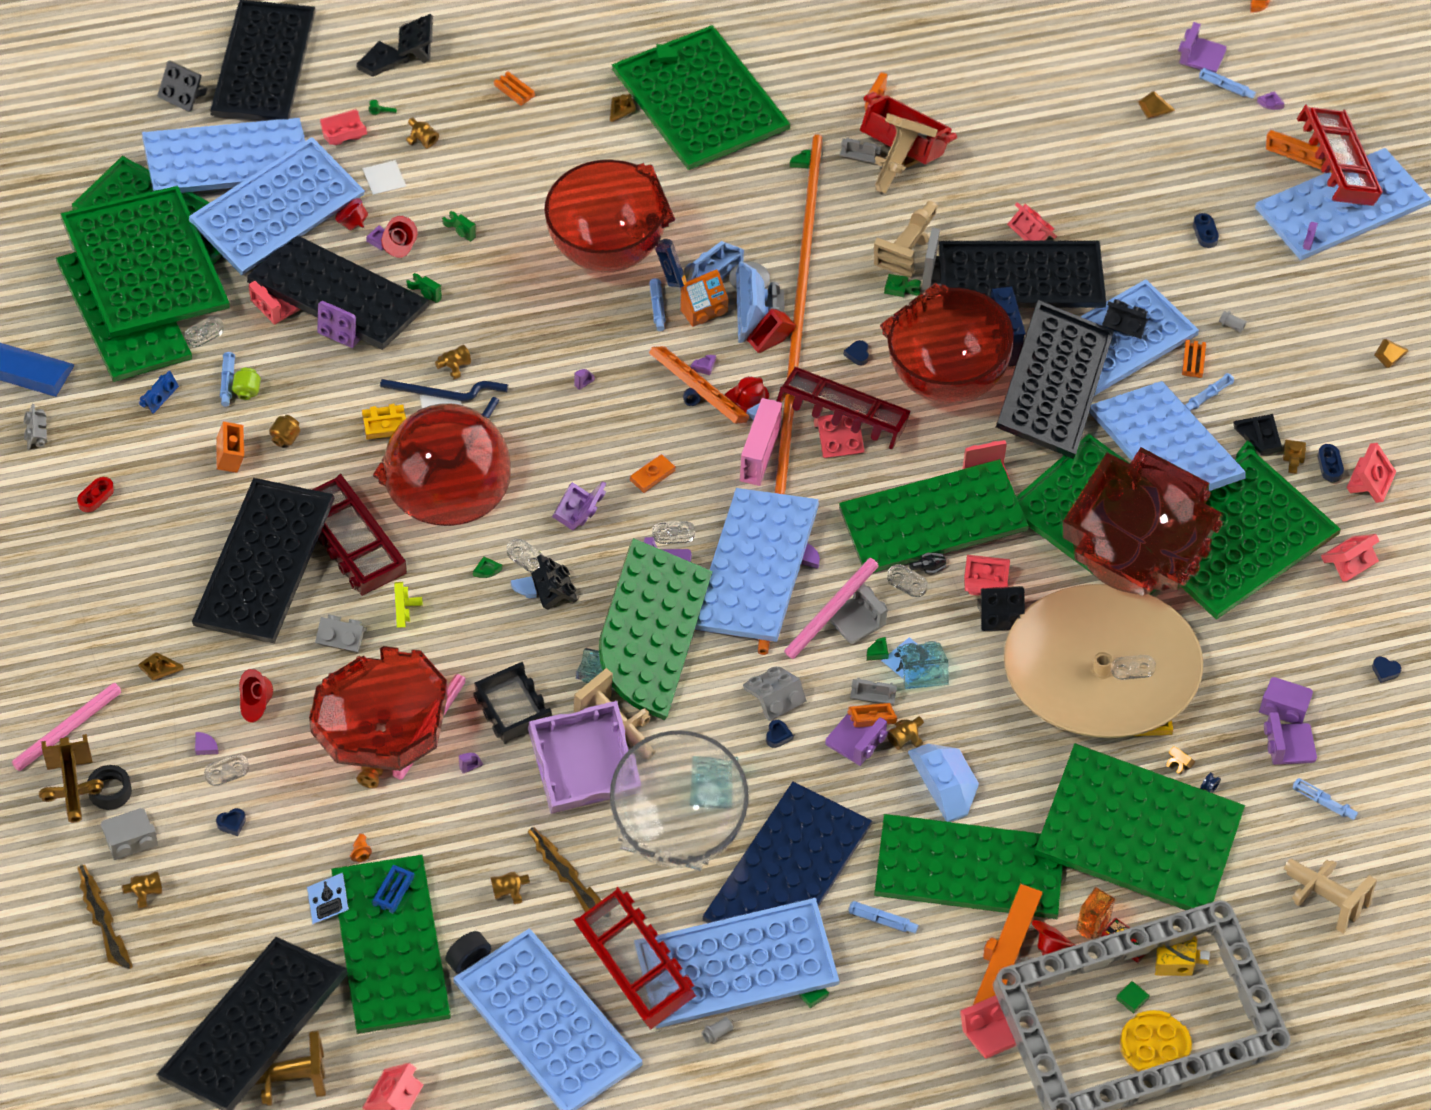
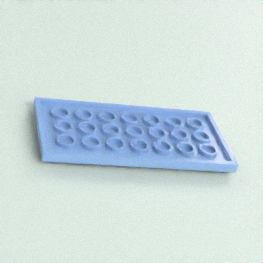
M300 118L142 132L153 191L178 186L181 193L234 188L305 142Z
M312 137L190 215L189 221L241 275H244L265 261L277 249L291 242L292 238L303 236L341 211L353 199L362 197L365 190Z
M1383 148L1367 155L1383 191L1374 206L1333 201L1332 197L1339 186L1337 184L1335 187H1328L1327 181L1332 173H1324L1256 202L1255 208L1301 261L1430 205L1431 198L1390 152ZM1343 172L1348 184L1362 186L1357 173ZM1312 221L1318 223L1309 251L1303 249V244L1309 223Z
M1147 279L1108 300L1114 302V299L1125 302L1129 304L1128 308L1133 309L1134 306L1143 308L1148 311L1147 315L1151 316V319L1147 322L1142 339L1114 330L1094 396L1181 346L1186 340H1191L1198 336L1199 329ZM1108 301L1106 308H1095L1081 317L1102 325L1109 307L1107 305Z
M1163 381L1092 404L1089 413L1151 484L1158 488L1159 493L1169 504L1245 479L1243 468Z
M736 488L710 570L713 572L695 630L777 642L819 507L818 499Z
M816 898L677 930L656 937L659 943L663 940L671 951L667 954L669 958L673 959L675 957L683 968L679 971L684 977L687 974L695 986L691 989L696 994V997L659 1023L656 1029L839 985L838 974ZM644 938L634 941L642 975H645L661 963V960ZM668 970L645 985L651 1009L680 988Z
M530 928L453 978L456 986L559 1110H578L643 1065L642 1059Z

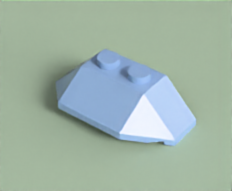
M724 241L719 242L709 251L702 253L693 263H689L685 267L686 282L716 269L719 271L721 279H724L730 274L734 266L739 264V262H744V250Z
M739 262L736 270L738 343H743L768 313V307L765 306L768 290L764 289V280L756 269L744 262Z
M928 743L909 750L910 758L945 821L952 822L968 816L979 783L960 749Z

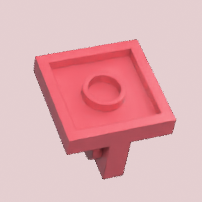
M1370 443L1365 456L1359 458L1347 485L1350 493L1369 491L1376 503L1384 501L1396 474V470L1378 443Z
M1377 534L1352 536L1322 554L1321 558L1324 563L1334 562L1342 581H1348L1379 562L1372 546L1380 541Z
M405 1063L384 1069L362 1108L364 1110H410L423 1087V1084L412 1076L416 1067L411 1063Z

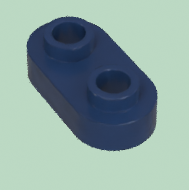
M1206 213L1197 214L1194 217L1193 228L1198 243L1205 248L1215 247L1218 243L1219 234L1212 216Z
M1333 444L1322 445L1317 455L1321 474L1325 480L1337 482L1342 478L1344 472L1340 451Z

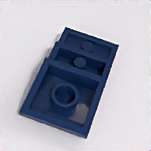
M670 239L658 241L655 250L668 286L680 288L685 286L686 277L673 241Z

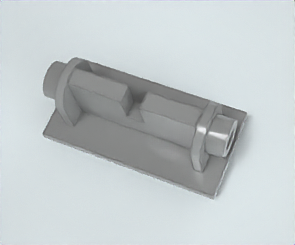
M847 137V139L843 138L842 149L839 156L875 164L876 160L874 159L876 156H881L882 147L868 142H864L862 145L859 140Z
M771 282L767 289L768 297L767 301H765V306L768 307V312L770 309L784 312V290H780V285L777 282Z
M32 404L29 412L26 411L24 415V424H27L24 440L27 441L28 450L32 444H35L37 447H44L47 443V429H45L46 413L42 409L35 410V406Z
M857 678V680L853 679L850 699L894 705L897 686L893 685V683H874L873 681Z

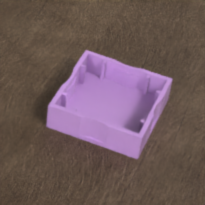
M617 701L588 707L572 714H559L529 721L528 731L551 814L638 793L640 782L633 757L626 744L625 728Z

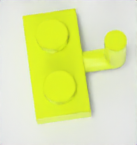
M394 582L397 628L406 627V622H410L409 608L405 609V607L423 606L422 597L409 598L408 587H404L403 582Z

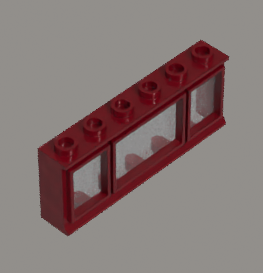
M794 366L793 371L783 386L780 387L776 400L782 403L787 394L795 396L792 408L796 411L800 410L804 400L814 404L812 411L814 418H819L823 407L834 411L831 423L835 426L839 425L843 415L854 419L851 426L853 433L859 432L862 422L873 426L871 433L873 441L879 439L882 430L893 434L889 449L892 450L906 428L911 412L908 409Z
M341 473L336 478L312 489L334 495V502L318 541L322 546H326L329 557L332 560H336L340 572L343 575H347L353 590L357 589L361 596L407 574L406 560Z

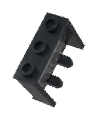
M523 662L474 682V699L478 705L482 704L486 720H491L495 736L497 738L501 737L504 744L529 732V721L552 716L551 709L545 708L542 695H537L532 678H527Z

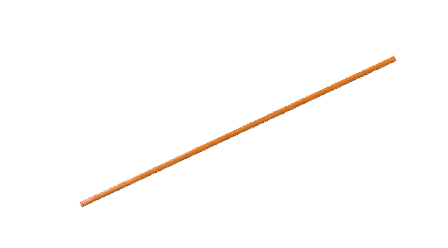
M818 134L813 136L793 317V323L796 327L793 329L791 336L787 378L793 371L794 366L799 367L823 139ZM790 394L786 395L784 401L775 493L785 494L794 415L792 405L795 396ZM759 639V654H768L770 641Z

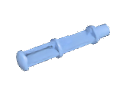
M1206 68L1200 71V79H1204L1242 97L1246 96L1251 99L1255 97L1256 92L1250 90L1248 86H1244Z
M653 278L649 282L653 321L656 324L657 331H663L666 318L661 280Z
M225 352L223 354L220 398L221 405L224 407L230 405V399L232 398L235 354L232 352Z
M1226 373L1221 379L1210 384L1201 393L1191 397L1188 403L1185 404L1187 409L1191 411L1192 409L1199 408V405L1204 401L1216 396L1218 392L1228 385H1232L1234 383L1233 376Z
M1301 778L1295 780L1293 790L1327 807L1342 817L1347 816L1352 820H1355L1358 812L1351 809L1348 804L1343 806L1333 801L1329 794Z
M852 901L849 906L850 914L902 932L909 931L916 934L919 925L910 922L907 918L856 901Z

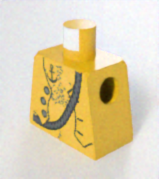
M1196 936L1191 940L1166 947V945L1158 947L1155 975L1191 976L1195 963L1208 965L1210 951L1197 950Z

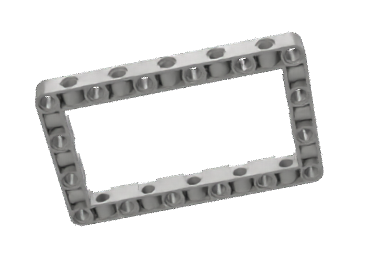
M1222 900L1005 967L999 971L993 982L994 992L1043 1110H1118L1279 1057L1289 1046L1291 1040L1233 908L1229 903ZM1215 913H1220L1223 919L1218 918ZM1173 926H1178L1182 932L1176 931ZM1206 932L1214 935L1220 948L1219 954L1229 976L1233 978L1239 991V999L1248 1019L1252 1020L1257 1033L1070 1094L1026 989L1035 986L1040 988L1065 980L1067 976L1079 972L1084 974L1106 967L1109 963L1124 959L1125 961L1150 953L1152 949L1165 945L1169 947ZM1130 939L1137 940L1139 945L1133 944ZM1088 952L1094 953L1097 956V958H1091L1088 955ZM1233 954L1239 955L1242 960H1237ZM1045 966H1051L1055 972H1049ZM1002 979H1007V980H1009L1012 985H1011V986L1005 985V984L1002 982ZM1252 996L1258 997L1261 1003L1255 1002ZM1020 1022L1027 1023L1029 1029L1021 1027ZM1272 1039H1276L1280 1046L1273 1044ZM1229 1053H1234L1238 1060L1232 1059ZM1038 1065L1046 1067L1048 1072L1040 1071ZM1186 1067L1193 1068L1196 1074L1188 1072ZM1143 1081H1149L1153 1088L1146 1087ZM1100 1095L1107 1096L1110 1102L1101 1100Z

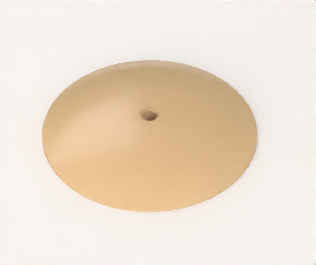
M1086 584L1061 589L1042 597L1025 610V614H1021L1020 618L1016 619L1009 631L1004 648V665L1009 683L1017 697L1027 708L1044 721L1079 735L1120 738L1146 733L1177 717L1190 704L1198 691L1203 674V655L1199 641L1190 625L1177 611L1163 601L1142 591L1124 586Z

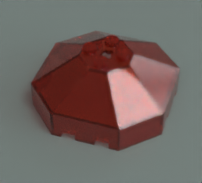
M383 646L380 648L381 659L366 658L364 655L362 657L357 656L354 661L334 673L330 672L322 680V684L316 686L313 698L314 704L309 715L310 731L337 764L401 771L435 750L438 746L448 697L446 678L421 650L412 649L411 653L399 652V648ZM377 724H385V731H376Z

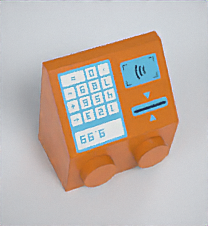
M717 269L689 280L685 286L681 287L680 311L692 327L703 324L715 317H720L728 312L729 299Z

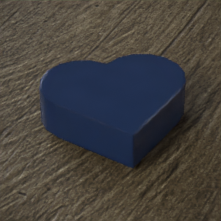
M857 340L844 350L843 355L856 365H865L869 357L868 344L863 340Z
M1383 656L1376 657L1373 661L1372 669L1380 683L1399 677L1401 665L1398 662L1389 661Z
M773 720L770 722L769 731L766 734V743L769 747L777 748L793 740L794 735L783 721Z
M234 808L229 813H221L216 818L219 830L235 836L239 835L246 821L245 812L240 808Z

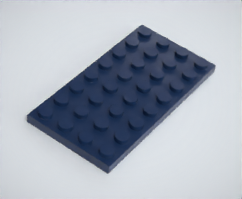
M792 781L704 913L702 921L711 923L816 898L819 908L872 825V820Z

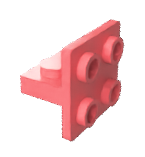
M1018 202L1015 204L1019 211L1007 225L1024 241H1045L1049 235L1054 239L1057 237L1052 232L1055 228L1043 220L1042 216L1034 209H1031L1026 203L1023 206Z

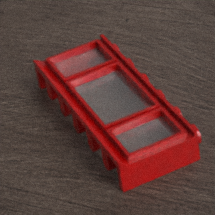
M1305 104L1297 117V121L1305 122L1303 126L1304 132L1314 130L1309 139V145L1317 146L1320 143V147L1315 153V158L1322 160L1326 157V161L1321 167V172L1329 173L1331 170L1333 172L1327 181L1328 187H1335L1338 184L1339 187L1332 200L1374 206L1383 191L1346 110L1342 112L1308 107Z
M617 886L614 892L580 917L573 919V921L639 1016L651 1030L696 997V994L691 989L695 985L687 974L684 977L679 971L683 968L675 957L673 959L669 958L667 954L671 951L663 940L660 943L656 940L658 933L651 924L646 926L644 920L647 919L639 907L634 909L632 904L635 901L628 891L623 893Z

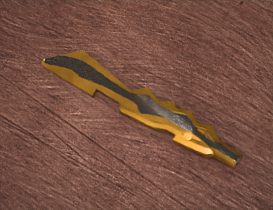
M535 827L530 828L528 834L536 843V851L542 854L543 862L549 865L550 870L557 872L559 882L570 884L584 912H587L599 903L601 899L591 887L587 889L578 879L579 873L564 857L558 854V848L547 837L542 836ZM611 912L603 917H611Z
M80 865L77 870L81 879L80 889L84 893L83 901L87 904L86 909L93 914L92 924L101 927L107 960L110 963L131 969L133 965L121 935L115 936L111 926L114 919L106 903L99 896L101 890L93 876L89 874L86 865Z

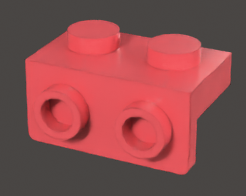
M357 109L320 119L323 137L330 145H340L343 141L349 139L357 140L367 134L366 126L360 121Z

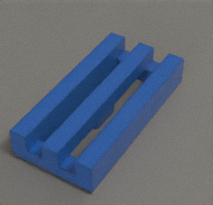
M393 865L372 901L373 906L377 907L379 905L381 909H389V912L394 914L414 879V873ZM400 873L385 900H381L395 874ZM406 876L404 882L402 883V885H401L400 889L398 890L396 896L394 897L392 903H390L392 897L394 896L396 890L398 889L399 885L401 884L403 878Z

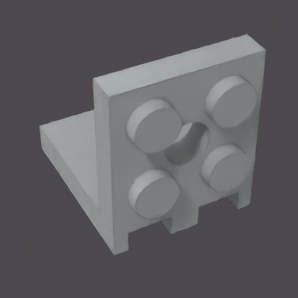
M932 228L925 257L922 290L941 293L939 256H937L940 229Z

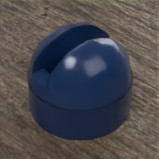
M688 388L683 393L684 403L687 406H695L700 402V395L693 388Z

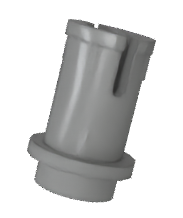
M1224 311L1219 320L1222 326L1226 325L1239 333H1242L1247 321L1232 315L1230 311Z
M724 1017L711 1026H705L702 1036L707 1043H716L719 1037L733 1031V1025L727 1017Z

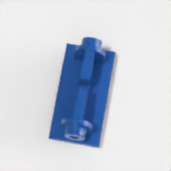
M170 370L166 374L160 375L159 379L151 387L152 389L140 397V406L143 408L148 406L153 414L179 387Z

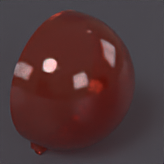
M595 160L570 169L552 185L544 206L547 229L558 250L574 264L587 270L603 273L622 271L643 261L659 243L664 229L669 227V223L675 221L674 214L653 165L645 166L644 163L636 165L622 160Z
M934 283L924 291V294L921 293L910 301L909 306L905 305L894 314V317L891 316L880 324L883 335L888 339L889 356L897 375L911 391L929 401L957 404L968 402L984 395L1002 378L1012 357L1014 335L1009 316L996 301L973 290L948 288L944 284L939 286Z
M443 403L422 408L399 424L391 435L382 462L379 463L373 476L378 479L379 484L386 486L394 503L409 516L428 524L454 526L475 521L489 513L500 503L510 483L511 460L508 446L501 432L486 416L464 405Z

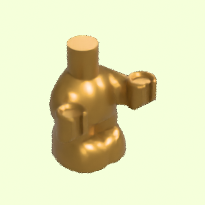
M413 117L408 120L412 130L406 142L410 145H413L419 139L422 145L428 149L438 141V132L427 122H418Z
M461 345L439 356L438 361H435V366L437 369L445 366L451 368L450 376L454 380L461 377L459 366L471 364V356L467 347Z
M920 716L914 720H900L895 724V728L887 731V738L897 750H900L909 740L917 748L923 744L922 739L918 735V727L924 724V721Z
M158 871L149 875L131 877L129 884L121 885L123 894L133 892L138 897V908L147 907L146 900L148 894H162V885Z
M509 872L503 876L490 877L495 900L510 894L514 905L522 903L519 891L521 885L530 883L528 874L519 876L515 872Z

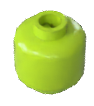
M241 368L234 374L232 391L238 395L239 399L250 400L251 397H255L259 393L261 377L252 368Z

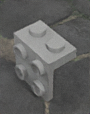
M863 583L853 594V597L829 621L850 644H854L886 625L888 609L884 602L876 598L873 590Z
M771 667L767 672L754 676L743 684L744 690L760 699L764 716L769 721L807 702L800 679L781 667Z
M143 808L101 822L103 833L114 860L158 846L154 826L150 824L146 811Z

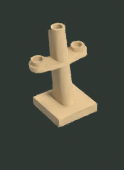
M887 114L885 121L896 127L897 134L887 158L876 156L874 159L876 160L875 164L883 166L875 183V190L887 193L896 173L902 174V171H905L906 166L902 165L917 135L922 133L936 137L937 129Z
M927 201L922 209L915 211L911 215L909 225L894 243L877 237L874 242V265L912 278L914 274V251L912 249L916 243L925 245L929 241L925 229L935 216L938 205L933 201Z
M606 668L574 694V713L588 707L611 702L609 700L612 693L613 673ZM642 709L630 719H627L620 712L625 728L626 742L640 756L644 755L647 757L653 751L654 746L648 742L636 727L639 725L644 727L650 721L649 712L646 709Z
M1289 859L1284 866V870L1287 871L1288 876L1305 886L1303 890L1299 888L1292 897V900L1295 901L1294 904L1302 905L1312 891L1341 908L1336 929L1342 934L1346 932L1349 919L1355 922L1360 917L1362 906L1364 905L1368 908L1371 905L1377 882L1372 876L1369 875L1353 892L1327 878L1335 869L1337 862L1325 860L1320 867V871L1317 873L1294 859Z

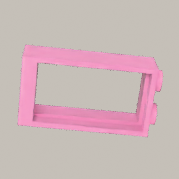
M761 399L741 454V482L757 486L761 485L781 428V402Z

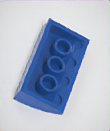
M0 343V381L57 397L74 368V364Z

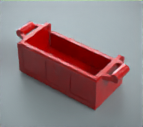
M871 92L863 97V100L869 104L860 131L890 147L896 137L897 130L893 124L885 121L887 114L921 123L938 130L936 137L927 135L925 139L917 135L907 156L923 164L943 156L947 144L957 139L956 133L952 132L950 127L888 95L881 96L876 92Z

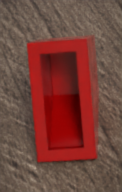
M770 309L746 340L757 353H761L783 342L796 325L785 312Z

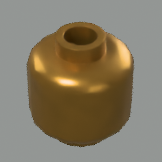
M287 414L277 417L269 429L272 437L271 441L279 447L292 445L301 432L300 423Z

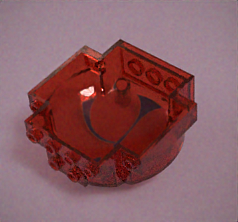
M1140 447L1129 464L1107 452L1063 521V538L1073 543L1075 560L1086 565L1100 581L1114 589L1132 594H1140L1141 596L1150 594L1153 589L1164 591L1172 588L1178 591L1181 585H1186L1191 576H1196L1201 565L1199 563L1202 558L1206 559L1211 551V536L1214 532L1218 533L1223 524V521H1221L1222 512L1205 504L1211 494L1209 482Z

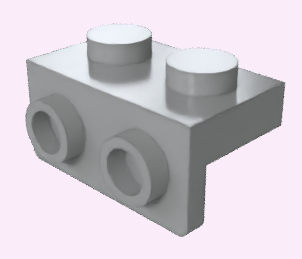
M329 614L328 618L321 617L315 643L359 653L363 633L367 631L366 627L361 626V621L349 619V623L340 621L341 617Z

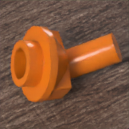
M359 834L353 844L354 849L350 854V859L353 862H364L372 853L371 847L365 842L367 837L364 834Z

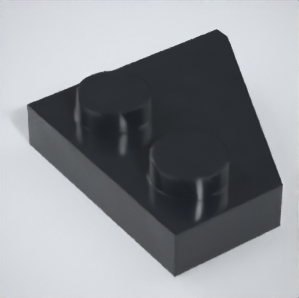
M378 41L356 65L358 70L374 77L383 71L394 69V65L402 61L405 64L408 63L410 57L407 54L400 57L397 49Z
M1273 414L1233 421L1234 429L1246 441L1251 442L1254 445V449L1261 455L1282 452V445Z

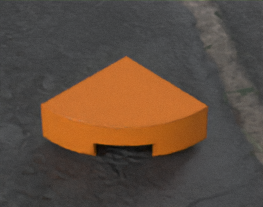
M1251 0L1250 13L1263 11L1268 7L1270 0Z
M991 937L987 941L983 954L985 960H991L998 939Z

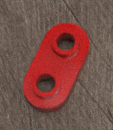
M108 477L96 478L78 495L79 509L83 512H93L114 493L113 481Z

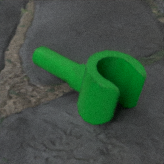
M374 99L369 101L370 106L368 108L372 115H378L380 112L396 113L397 108L380 106L379 102Z

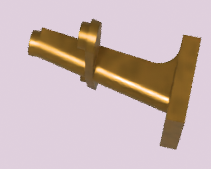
M87 734L82 735L83 741L70 743L69 737L59 738L60 745L47 746L46 741H41L47 770L61 768L64 787L42 788L39 791V797L42 798L43 802H52L56 798H65L68 821L71 823L82 820L79 795L87 793L91 795L99 794L104 787L103 781L98 779L78 784L76 765L93 763Z
M319 1031L309 1032V1056L272 1063L255 1085L265 1084V1089L261 1090L262 1104H267V1106L273 1105L272 1082L297 1078H311L316 1097L326 1096L323 1079H325V1068L322 1060L324 1058V1050Z

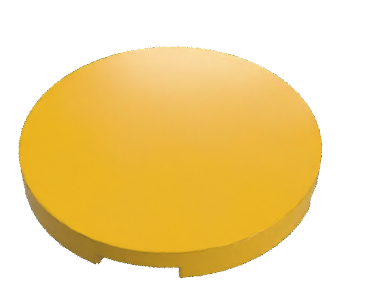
M1147 1010L1140 1012L1131 1018L1122 1029L1120 1037L1122 1055L1126 1062L1138 1072L1189 1056L1192 1041L1186 1026H1183L1178 1020L1170 1016L1171 1014L1164 1011Z

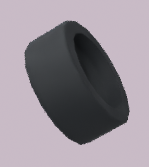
M105 765L95 769L89 775L87 781L116 779L123 783V788L114 795L89 794L90 800L98 808L105 810L117 809L130 799L132 793L130 777L123 768L115 765Z
M469 932L456 940L449 948L445 957L446 962L456 974H460L489 955L491 945L480 932Z

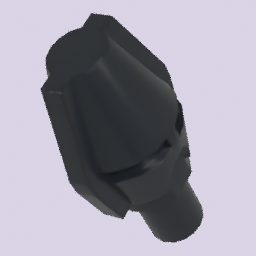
M928 552L921 555V559L918 561L910 562L909 567L911 570L920 569L927 574H934L946 567V559L943 554Z

